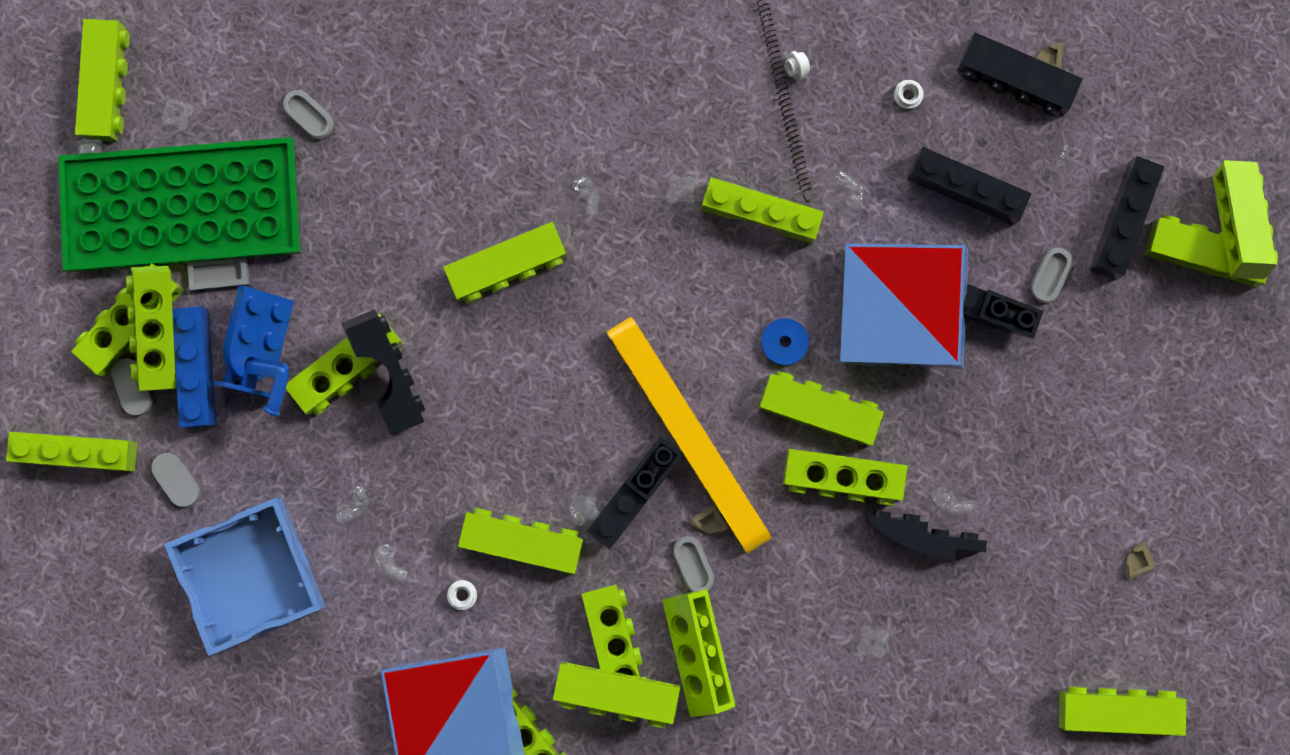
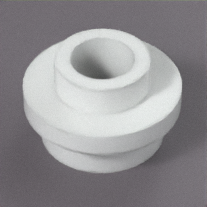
M793 51L788 53L787 60H785V69L790 77L793 76L795 80L799 81L809 74L810 64L803 52L797 53Z
M913 80L900 82L894 91L895 102L903 109L916 108L923 99L922 87ZM906 90L912 91L913 99H905L903 92Z
M456 581L448 589V602L457 610L469 609L476 602L477 590L469 581ZM460 589H464L468 593L465 601H460L457 598V592Z

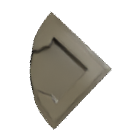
M1055 43L1041 50L1035 58L1061 69L1064 43Z
M715 504L690 519V522L696 528L706 533L721 534L730 530Z
M1145 541L1136 544L1127 555V562L1125 561V576L1127 580L1156 569Z

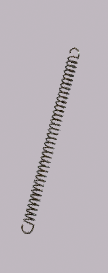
M765 3V4L760 5V6L758 7V10L760 11L759 8H760L761 6H763V5H769L770 3ZM771 8L764 9V10L760 11V13L763 12V11H765V10H770ZM771 13L766 14V15L762 16V17L760 18V20L763 21V20H762L763 17H765V16H767V15H772V14H771ZM774 24L767 25V26H765L762 30L765 32L764 29H765L766 27H768V26H773ZM772 29V30H769V31L765 32V33H764V36H765L766 33H768V32H770V31H775V29ZM776 39V40H773V41L768 42V43L766 44V47H769V46H767L769 43L774 42V41L776 42V41H778V40ZM777 50V51H774V52L770 53V54H769V57H770L771 54H773V53H775V52H780V50ZM778 61V62L773 63V64L771 65V68H774V67H772L774 64L779 63V62L781 63V62H783V61ZM782 71V72H779V73L775 74V75L773 76V78H775V76L778 75V74H780V73H785V71ZM786 76L781 77V78L775 80L774 83L777 84L776 81H778V80H780V79H782V78H786ZM783 82V83L778 84V85L776 86V89H778L777 87H778L779 85L786 84V83H788V82ZM787 92V93H784V94L780 95V96L778 97V99L780 100V97H781V96L786 95V94H790V92ZM786 98V99L780 101L779 104L782 105L781 102H783V101H785V100H788V99H791V98ZM788 103V104L782 106V107H781V110H783V109H782L783 107H785V106H787V105H791L792 103ZM793 113V114L787 115V116H785V117L783 118V120H784L786 117L791 116V115H795V114ZM797 124L791 125L787 127L785 130L788 131V128L796 126ZM798 129L793 130V131L787 133V136H788V134H790V133H792V132H794V131H798ZM795 135V136L789 138V139H788V142H790V141H789L790 139H792V138H794V137H797V136H800V135ZM797 140V141H795V142H792L790 145H792L793 143H796V142H800L801 140ZM802 145L792 148L790 152L795 148L802 147ZM801 156V157H798V158L794 159V160H793V163H795V162H794L795 160H797V159H799V158H803V157H805V156ZM806 161L800 162V163L796 164L795 166H797V165H799V164H802V163H805ZM807 166L796 170L795 173L797 174V171L807 168ZM804 172V173L798 175L796 178L799 179V178H798L799 176H801V175H803V174H806V173H808V172ZM810 177L801 179L800 181H798V184H800L799 182H801V181H803V180H805V179H808V178H810ZM810 182L801 185V186L799 187V189L801 190V187H802V186H805V185H807V184H810ZM808 188V189L803 190V197H804V199H805L806 202H810V199H809V201L806 200L805 195H804V191L810 190V189H812V188Z

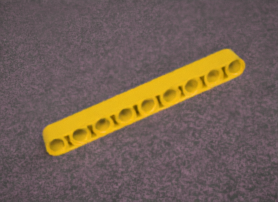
M630 316L606 331L623 361L630 368L637 383L644 390L656 413L663 420V424L670 435L677 442L684 457L691 464L703 487L710 494V498L717 509L724 516L729 528L743 546L742 548L746 554L772 539L764 523L633 318Z

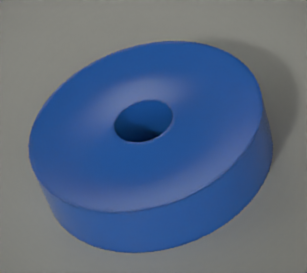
M781 318L771 322L764 330L761 338V347L765 356L771 362L781 366L792 365L801 360L807 352L809 344L805 328L799 322L789 318ZM781 337L789 338L790 345L788 347L780 345L779 340Z

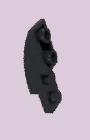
M967 284L963 317L1005 332L1034 339L1044 312L1043 310L994 291H985Z
M660 436L586 532L610 550L684 454Z
M873 510V516H865V522L886 539L921 555L955 561L956 549L986 552L987 540H978L979 534L961 532L959 538L950 537L949 530L931 529V534H927L928 522L920 521L921 515L903 514L902 519L891 518V512Z

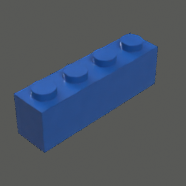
M202 306L173 308L179 427L185 429L216 427L209 311Z

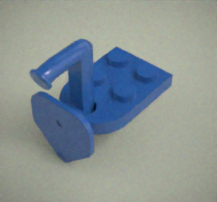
M239 285L223 346V357L227 369L223 382L215 380L214 385L269 398L267 406H264L263 410L272 416H280L279 410L289 377V369L286 363L279 362L294 301ZM237 378H241L239 385H236ZM264 378L274 379L271 393L255 390L257 380Z

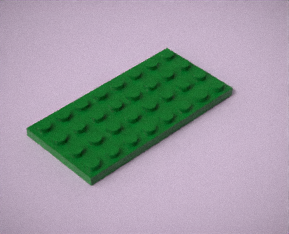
M293 137L58 156L63 271L66 273L144 267L146 265L149 266L151 263L158 266L301 254L296 153Z

